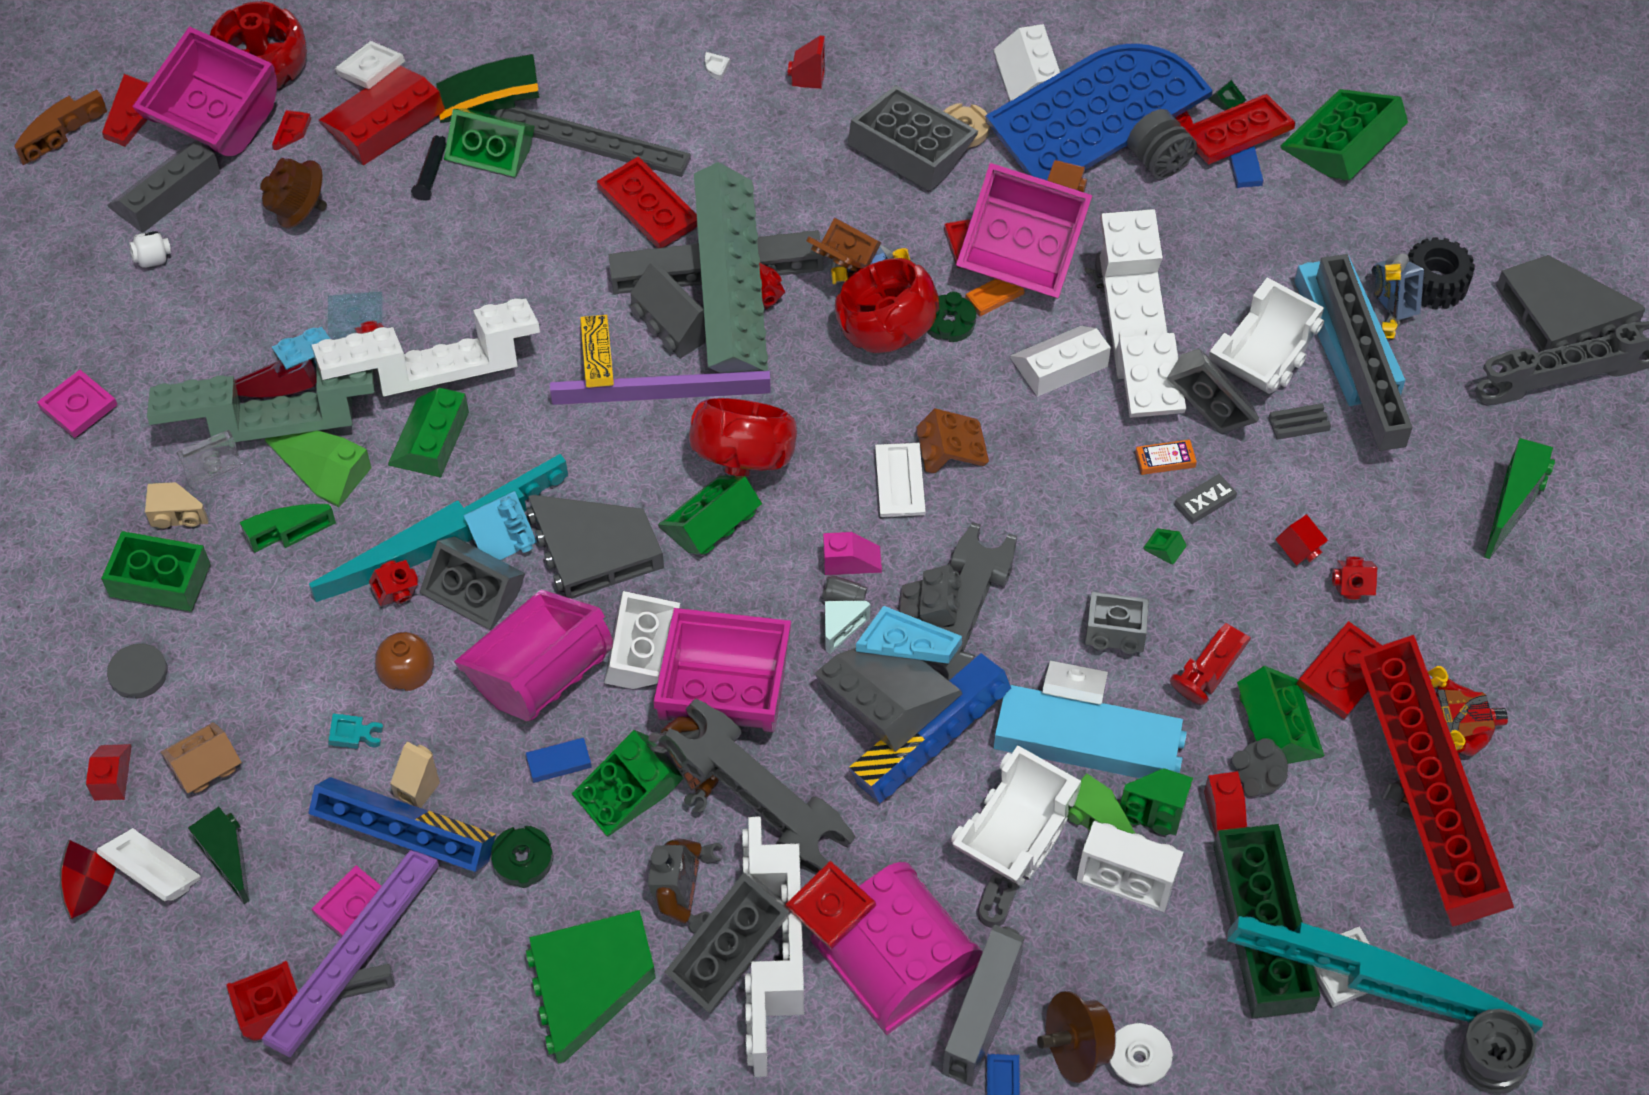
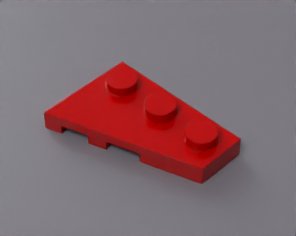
M126 74L123 75L102 131L104 139L126 147L147 122V119L135 111L133 105L149 83Z

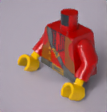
M1436 666L1429 670L1428 674L1433 677L1431 679L1433 687L1439 689L1436 691V695L1456 750L1460 754L1474 756L1488 745L1494 734L1495 726L1507 725V711L1504 707L1490 709L1486 694L1475 692L1455 683L1448 678V673L1442 666Z

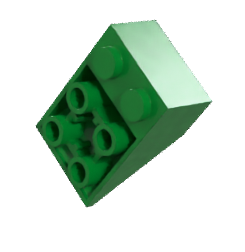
M633 730L572 793L607 837L664 799L684 779L680 771L664 753L653 751L657 744L649 741V735Z

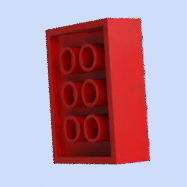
M399 66L373 87L363 89L318 120L362 165H365L444 112L445 109L440 92L424 76Z

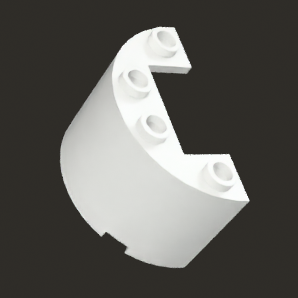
M1267 277L1253 295L1249 314L1231 336L1224 333L1210 350L1209 359L1217 366L1266 393H1273L1280 386L1286 387L1293 375V369L1295 367L1299 369L1304 363L1307 356L1304 353L1313 335L1318 334L1324 324V320L1321 319L1324 307Z
M1017 745L1012 754L1008 752L1000 764L1002 782L997 789L992 788L984 802L986 806L981 814L977 812L971 820L968 819L964 827L959 826L954 832L951 842H953V847L1012 882L1022 885L1025 882V879L1022 877L1025 875L1031 878L1061 834L1068 820V805L1071 807L1075 805L1081 781Z

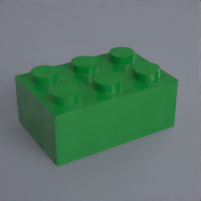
M121 531L101 579L109 597L192 612L211 564L204 545Z

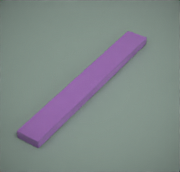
M770 371L613 379L614 385L589 388L586 387V380L550 383L553 405L771 393Z
M410 850L262 1037L265 1045L288 1057L294 1054L438 868L437 859L414 850Z

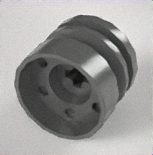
M1158 109L1144 116L1131 130L1127 140L1128 148L1138 159L1143 161V164L1157 179H1165L1181 171L1192 159L1197 148V141L1184 127H1181V124L1167 109Z
M1487 1010L1477 1015L1468 1026L1459 1057L1461 1071L1468 1082L1480 1091L1490 1094H1506L1517 1089L1526 1079L1534 1058L1537 1045L1534 1031L1526 1020L1516 1013L1507 1010Z

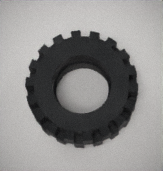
M1432 237V240L1423 239L1421 244L1416 243L1413 249H1410L1408 253L1409 261L1424 269L1421 306L1431 305L1432 309H1438L1439 306H1442L1443 309H1447L1450 304L1455 306L1459 304L1460 300L1462 301L1465 298L1474 274L1475 264H1473L1474 259L1472 255H1467L1468 250L1465 247L1461 248L1460 243L1456 241L1452 243L1447 238L1439 240L1438 237ZM1432 271L1441 272V273H1443L1444 275L1436 274V273H1434V272H1432Z

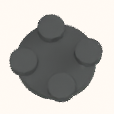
M1269 738L1253 742L1246 746L1243 751H1237L1233 755V764L1238 768L1240 779L1244 784V791L1250 797L1275 792L1287 780L1288 763L1286 756L1274 741Z

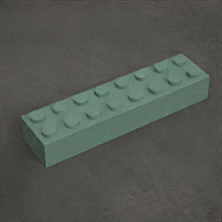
M717 162L694 173L708 367L720 373L768 371L766 330L763 315L764 305L762 303L761 291L762 281L760 279L759 267L760 257L758 255L757 243L758 233L756 231V210L753 195L754 186L751 179Z

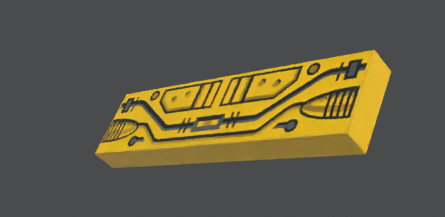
M607 315L580 317L586 387L612 386L614 381Z

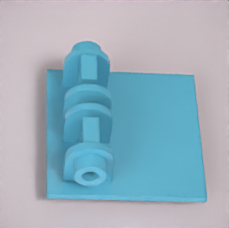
M322 327L310 328L295 338L281 340L277 345L272 346V349L282 361L285 369L309 359L313 360L317 368L312 344H317L322 340L331 338Z
M515 491L463 515L477 548L499 560L520 550L523 553L533 549L532 544L537 543Z

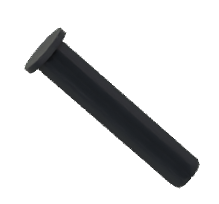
M435 135L432 138L417 183L411 189L412 196L418 200L427 201L432 196L431 187L447 144L444 136Z

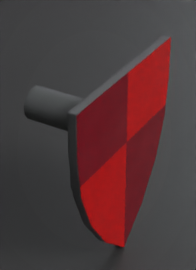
M72 840L67 841L59 872L62 901L69 919L86 913L100 901L107 892L116 870V866L99 854Z

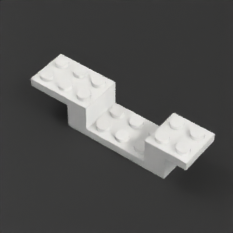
M1155 209L1101 214L1100 221L1104 244L1100 254V262L1118 379H1124L1129 416L1132 418L1185 413L1186 405L1183 394L1167 379L1178 360L1175 335L1174 333H1167L1158 277L1162 252Z
M511 299L507 303L498 305L488 304L473 310L478 337L476 339L467 338L458 343L449 345L439 344L430 349L421 351L411 350L404 354L394 328L381 327L373 332L353 333L345 338L335 340L325 339L317 344H312V349L322 380L374 369L382 395L388 396L518 367L513 338L539 333V323L527 299Z
M748 817L749 829H743V873L745 872L756 877L782 899V902L786 905L800 890L799 844L762 845L761 817ZM793 913L782 924L783 961L751 962V973L745 974L748 1066H754V1077H767L766 1016L804 1015L802 923Z

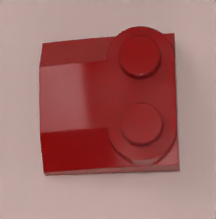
M287 960L244 979L226 984L241 1032L244 1037L250 1040L262 1039L298 993Z

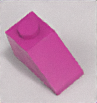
M853 532L823 533L825 575L882 573L879 545Z

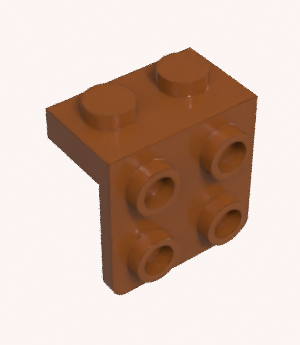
M835 217L822 241L810 236L806 240L812 244L811 250L827 256L838 265L855 272L858 268L862 269L871 264L882 243Z
M934 408L916 427L926 472L936 473L950 458L980 466H985L989 462L981 424L975 418Z

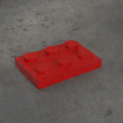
M1348 621L1300 677L1297 685L1345 720L1369 691L1356 654L1381 646V644Z

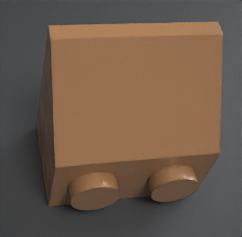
M214 722L160 752L187 793L191 791L197 793L204 790L210 785L209 781L218 776L222 778L230 775L237 769L236 766L242 763L226 733Z

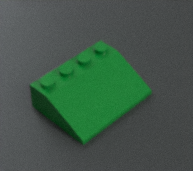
M1339 89L1280 145L1281 149L1328 177L1350 180L1408 123L1402 97Z

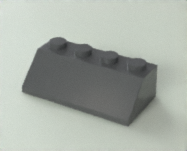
M199 141L185 145L107 204L108 208L141 233H144L220 174L215 153Z
M744 872L664 973L708 1013H712L791 914V911L761 881Z

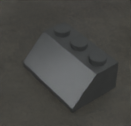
M655 260L652 261L630 293L632 303L630 309L637 319L641 318L646 323L652 335L660 337L663 345L670 353L674 352L681 359L706 343L704 310Z
M1199 348L1184 353L1179 357L1167 379L1220 434L1258 422L1259 416L1253 405Z
M456 537L437 541L420 593L491 630L517 598L525 573Z

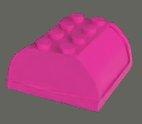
M189 26L135 102L133 108L149 121L168 126L210 146L214 151L224 156H234L245 150L273 109L277 91L275 68L270 62Z
M990 163L956 266L1059 299L1093 195Z
M541 589L454 662L458 669L465 672L480 693L498 710L524 721H531L539 715L540 710L548 703L557 700L561 696L562 691L569 685L578 682L583 677V673L593 665L603 661L605 655L613 648V640L603 620L605 616L599 607Z
M674 608L654 698V709H657L659 720L670 721L671 718L675 719L679 716L690 717L686 708L696 698L712 708L723 712L737 726L763 728L764 732L773 733L776 728L784 683L791 621Z
M897 862L888 865L859 885L876 902V906L832 949L825 945L814 933L811 936V942L886 1035L974 974L983 953L981 948L971 942L918 879L916 871L907 862Z

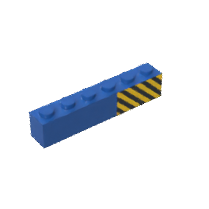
M980 653L949 680L963 694L896 752L880 740L849 767L857 785L879 804L892 795L900 785L915 775L932 757L938 755L948 743L958 737L965 728L977 718H980L997 700L1003 698L1011 689L1006 673L1001 667Z
M332 777L314 786L308 814L474 872L489 863L492 845L496 836L493 832Z

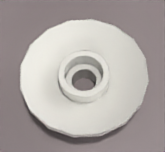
M1142 1023L1126 1025L1116 1032V1047L1114 1055L1110 1060V1065L1116 1074L1128 1083L1141 1086L1154 1084L1162 1079L1171 1067L1173 1053L1170 1042L1161 1031L1151 1025ZM1141 1054L1144 1056L1145 1061L1141 1063L1136 1062L1133 1056Z

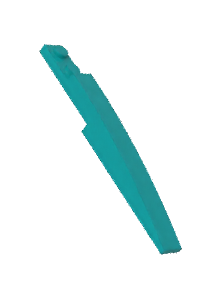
M558 454L466 507H463L458 500L309 583L315 602H319L368 585L374 570L379 569L389 561H396L398 563L407 560L411 568L430 560L439 540L456 537L464 542L473 540L463 515L513 491L516 492L523 511L526 512L525 501L529 499L528 496L539 495L543 490L552 485H559L568 477L566 460L561 454Z
M1239 916L1228 930V942L1348 976L1347 987L1469 1023L1477 1015L1487 1010L1503 1009L1514 1012L1526 1020L1534 1034L1543 1027L1542 1020L1469 984L1400 955L1301 922L1293 932L1284 926H1272L1259 922L1252 917Z

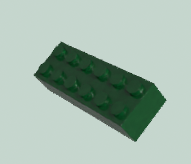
M1279 824L1218 830L1213 848L1231 926L1239 916L1252 917L1259 922L1272 926H1284L1289 931L1294 932L1303 921ZM1235 944L1252 1018L1315 1011L1321 996L1312 965Z

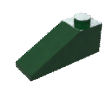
M218 806L189 826L188 830L194 842L245 905L250 899L242 840L237 831L241 826L232 813L226 815Z

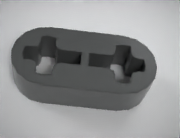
M997 872L989 880L979 909L980 921L988 928H993L994 924L997 926L1004 924L1017 889L1016 883ZM1006 881L1008 882V888L1004 889L1002 896L998 895V884ZM994 903L999 904L998 914L994 918H990L988 911H991Z

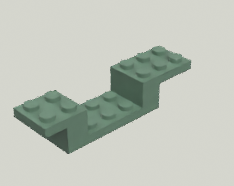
M317 366V393L306 392L292 397L278 396L264 401L251 400L240 404L234 376L225 377L219 375L211 379L199 381L191 379L183 383L171 385L162 383L155 387H150L147 419L149 425L206 417L213 445L352 426V396L375 393L374 369L322 380Z

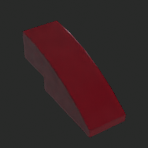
M310 359L288 369H285L282 361L279 360L235 379L239 396H283L314 387L317 383V372Z

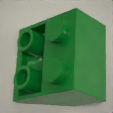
M1163 768L1125 784L1120 806L1130 824L1153 828L1156 833L1161 835L1171 834L1176 836L1187 804L1193 777Z

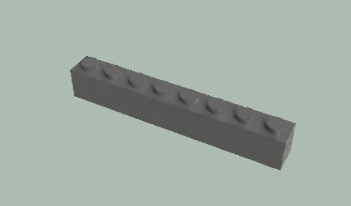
M819 230L758 237L760 263L774 269L780 276L823 271V256L811 250L812 244L806 241L808 236L820 240ZM699 243L608 254L613 295L631 293L649 264L654 260L681 287L702 285Z
M1348 254L1322 257L1316 280L1379 451L1404 448L1407 446L1413 427Z

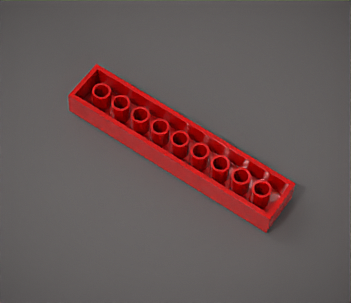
M1411 635L1357 653V658L1452 927L1514 908L1415 636Z

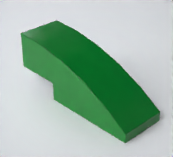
M305 504L278 508L257 514L240 522L243 534L254 553L278 541H281L283 546L287 548L336 524L332 508L329 504Z

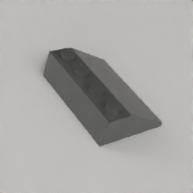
M895 85L851 120L847 144L931 191L946 178L978 135V130Z
M856 648L835 655L814 673L829 698L895 752L963 694L959 688L922 660L856 652Z

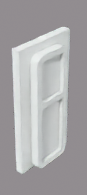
M920 443L875 445L880 517L925 515Z
M131 829L97 848V854L163 901L175 900L182 896L201 877L135 829Z

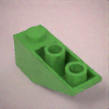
M1086 773L1081 779V786L1075 805L1073 807L1068 805L1067 818L1076 825L1081 824L1088 830H1091L1095 821L1101 824H1111L1119 830L1136 834L1112 790Z

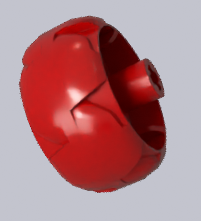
M265 1L247 2L223 13L211 28L210 36L234 47L243 43L247 48L242 49L243 51L272 63L275 68L277 89L290 79L293 81L305 65L307 48L304 31L294 14L286 8L280 9L275 4ZM267 37H274L285 42L269 44Z
M904 258L884 259L858 270L844 282L841 293L837 295L835 300L836 319L845 338L856 348H863L870 353L895 351L917 341L932 327L936 319V312L939 310L938 292L929 273L921 265H916L913 261Z
M712 398L700 402L692 414L689 431L690 447L693 451L697 452L699 457L725 466V473L745 477L750 476V470H776L785 467L791 461L795 452L797 439L796 421L787 411L764 403L731 398Z

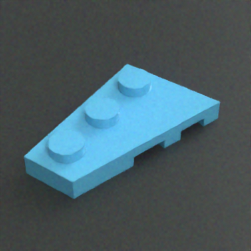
M883 606L857 641L856 652L949 664L962 645V636Z

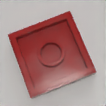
M832 861L827 863L786 903V907L830 949L842 940L876 906V902Z

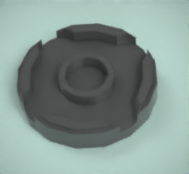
M144 643L132 644L122 648L112 657L107 667V677L113 690L122 697L128 698L127 696L136 699L154 694L163 686L168 672V665L162 652L154 646Z

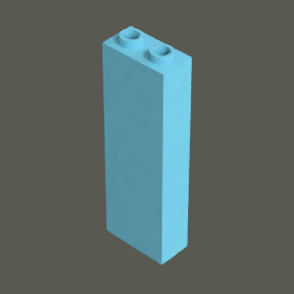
M1320 261L1298 265L1294 282L1299 294L1324 307L1321 316L1324 324L1317 335L1349 406L1362 404L1316 280ZM1351 262L1401 395L1406 380Z
M1010 685L1011 689L1003 697L994 740V749L1013 753L1018 745L1041 759L1136 778H1142L1163 768L1180 773L1182 757H1178L1177 752L1178 748L1184 749L1187 731L1181 730L1183 719L1105 703L1098 705L1042 693L1043 691Z

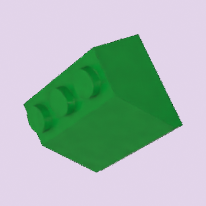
M453 109L444 160L517 177L531 149L535 126L469 109Z
M437 388L418 397L388 465L441 478L469 414L466 394Z
M719 475L660 522L658 526L688 553L704 555L715 547L714 543L732 534L738 523L753 517L756 513L755 510L762 505V502L745 476Z
M1263 666L1237 682L1240 691L1239 698L1249 718L1248 726L1254 733L1256 741L1265 738L1273 740L1285 754L1288 764L1324 757L1325 755L1302 688L1297 685L1299 679Z

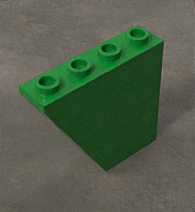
M640 910L529 937L531 949L525 950L529 968L536 967L538 977L532 978L536 997H543L544 1006L538 1007L542 1026L549 1024L551 1035L545 1036L549 1055H556L558 1064L565 1063L656 978Z

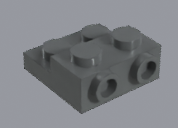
M950 564L923 571V580L902 585L900 612L937 627L956 623L957 610L960 609L958 589L961 587V578L959 573L954 571Z
M1091 592L1085 644L1092 645L1098 650H1104L1107 647L1122 649L1127 654H1133L1137 651L1144 652L1149 599Z

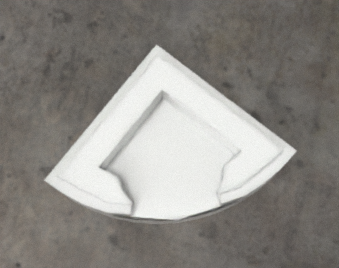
M706 52L705 67L707 72L713 78L721 81L730 65V58Z

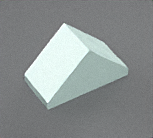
M825 601L826 652L831 654L870 619V603L867 601Z

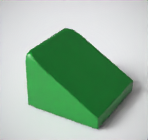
M1157 528L1143 549L1174 565L1186 548V543L1180 531Z

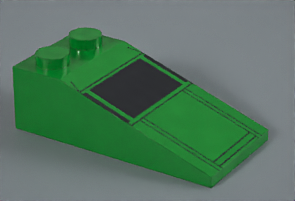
M1519 438L1506 471L1484 558L1490 559L1534 502L1538 491L1544 492L1548 476H1551L1555 464V459H1551L1553 447Z

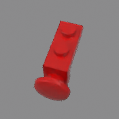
M1225 623L1196 662L1190 658L1184 666V672L1181 676L1172 674L1170 678L1171 685L1189 701L1205 705L1209 698L1203 690L1212 695L1247 646L1251 637Z

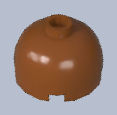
M409 632L392 634L379 645L375 653L377 675L380 681L389 689L395 690L397 688L412 691L423 686L433 673V653L428 643L419 635Z

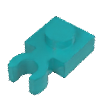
M333 713L328 745L358 749L359 741H363L370 747H379L381 738H374L370 734L373 732L382 733L383 724L372 722L368 725H362L363 717Z

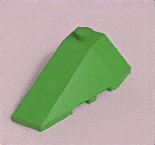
M317 430L265 439V442L295 471V474L310 487V490L317 497L338 508L372 468L367 449L343 437Z

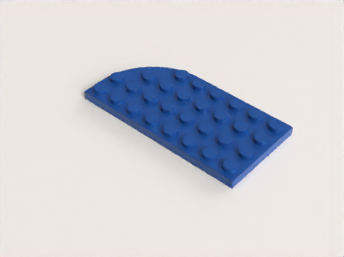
M1121 44L1089 55L985 115V121L1027 175L1047 181L1054 160L1082 166L1086 170L1126 147L1131 130L1147 114L1158 109H1167L1174 117H1177L1211 97L1213 90L1201 75L1180 56L1152 45Z

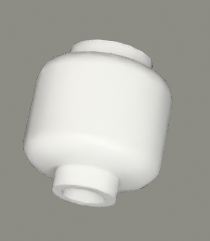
M157 231L137 234L134 236L133 242H129L133 262H138L143 268L162 265L166 262V254H171L168 238L162 239L161 234Z

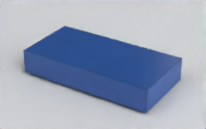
M1254 146L1229 156L1237 188L1263 185L1264 180Z
M584 738L526 752L533 783L592 768Z
M987 1054V1095H1020L1019 1055Z

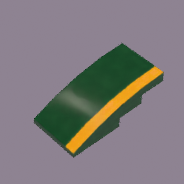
M534 54L486 63L436 83L445 109L444 112L439 114L440 123L451 122L453 109L464 108L491 115L490 111L515 108L514 101L539 98Z

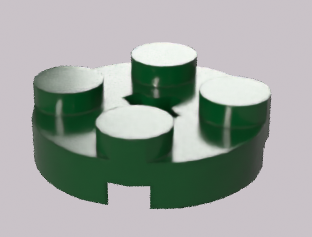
M955 291L949 292L947 295H940L936 319L927 333L934 339H948L949 342H959L966 339L972 334L976 324V310L970 301L963 298L960 293ZM946 315H952L955 321L950 319L944 320Z
M524 826L525 828L519 829L509 828L503 831L492 845L491 860L494 871L505 883L516 885L520 888L530 887L533 883L540 881L552 866L554 856L549 838L544 832L533 826ZM529 852L528 859L517 861L515 853Z

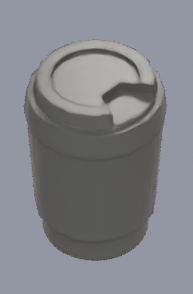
M833 575L827 577L826 587L822 593L824 601L865 600L866 586Z

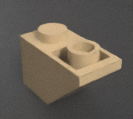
M178 483L147 485L145 513L151 527L168 528L180 525L195 527L199 524H208V517L203 504Z
M407 741L402 749L390 785L395 798L422 808L440 784L432 752L422 745L415 746Z

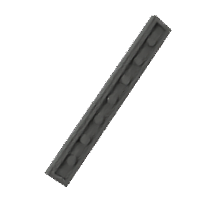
M519 107L501 109L495 115L534 125V138L627 163L639 157L651 169L679 177L683 176L691 160V153Z

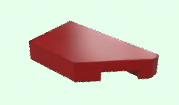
M286 110L272 143L273 150H279L304 138L311 121L310 113Z

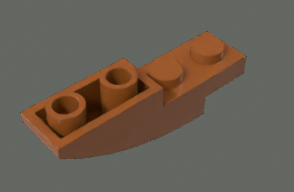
M96 89L75 101L69 95L39 115L25 129L14 145L21 164L24 166L53 149L59 148L68 142L67 133L107 113L108 111L100 92Z

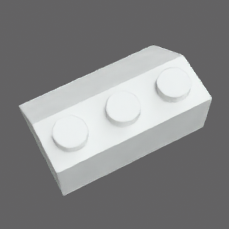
M1044 24L1018 28L994 48L993 53L1009 101L1060 73Z
M1079 326L1015 353L1010 358L1038 397L1108 367L1111 347L1097 328Z
M623 591L617 610L612 638L613 648L609 654L605 684L630 689L658 684L674 608H679L680 603Z
M1094 821L1082 851L1076 882L1165 912L1183 852L1169 844H1159L1146 839L1140 834H1130L1117 829L1111 824H1101Z

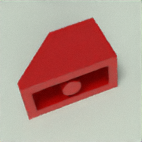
M818 36L795 51L793 61L788 63V76H792V86L822 89L825 74V36Z
M131 744L100 745L89 757L86 786L94 801L125 800Z
M1238 771L1208 775L1204 794L1215 838L1218 830L1247 827L1245 796Z

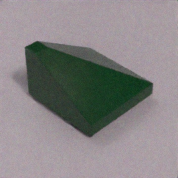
M1232 80L1208 98L1210 102L1224 111L1238 106L1247 100Z

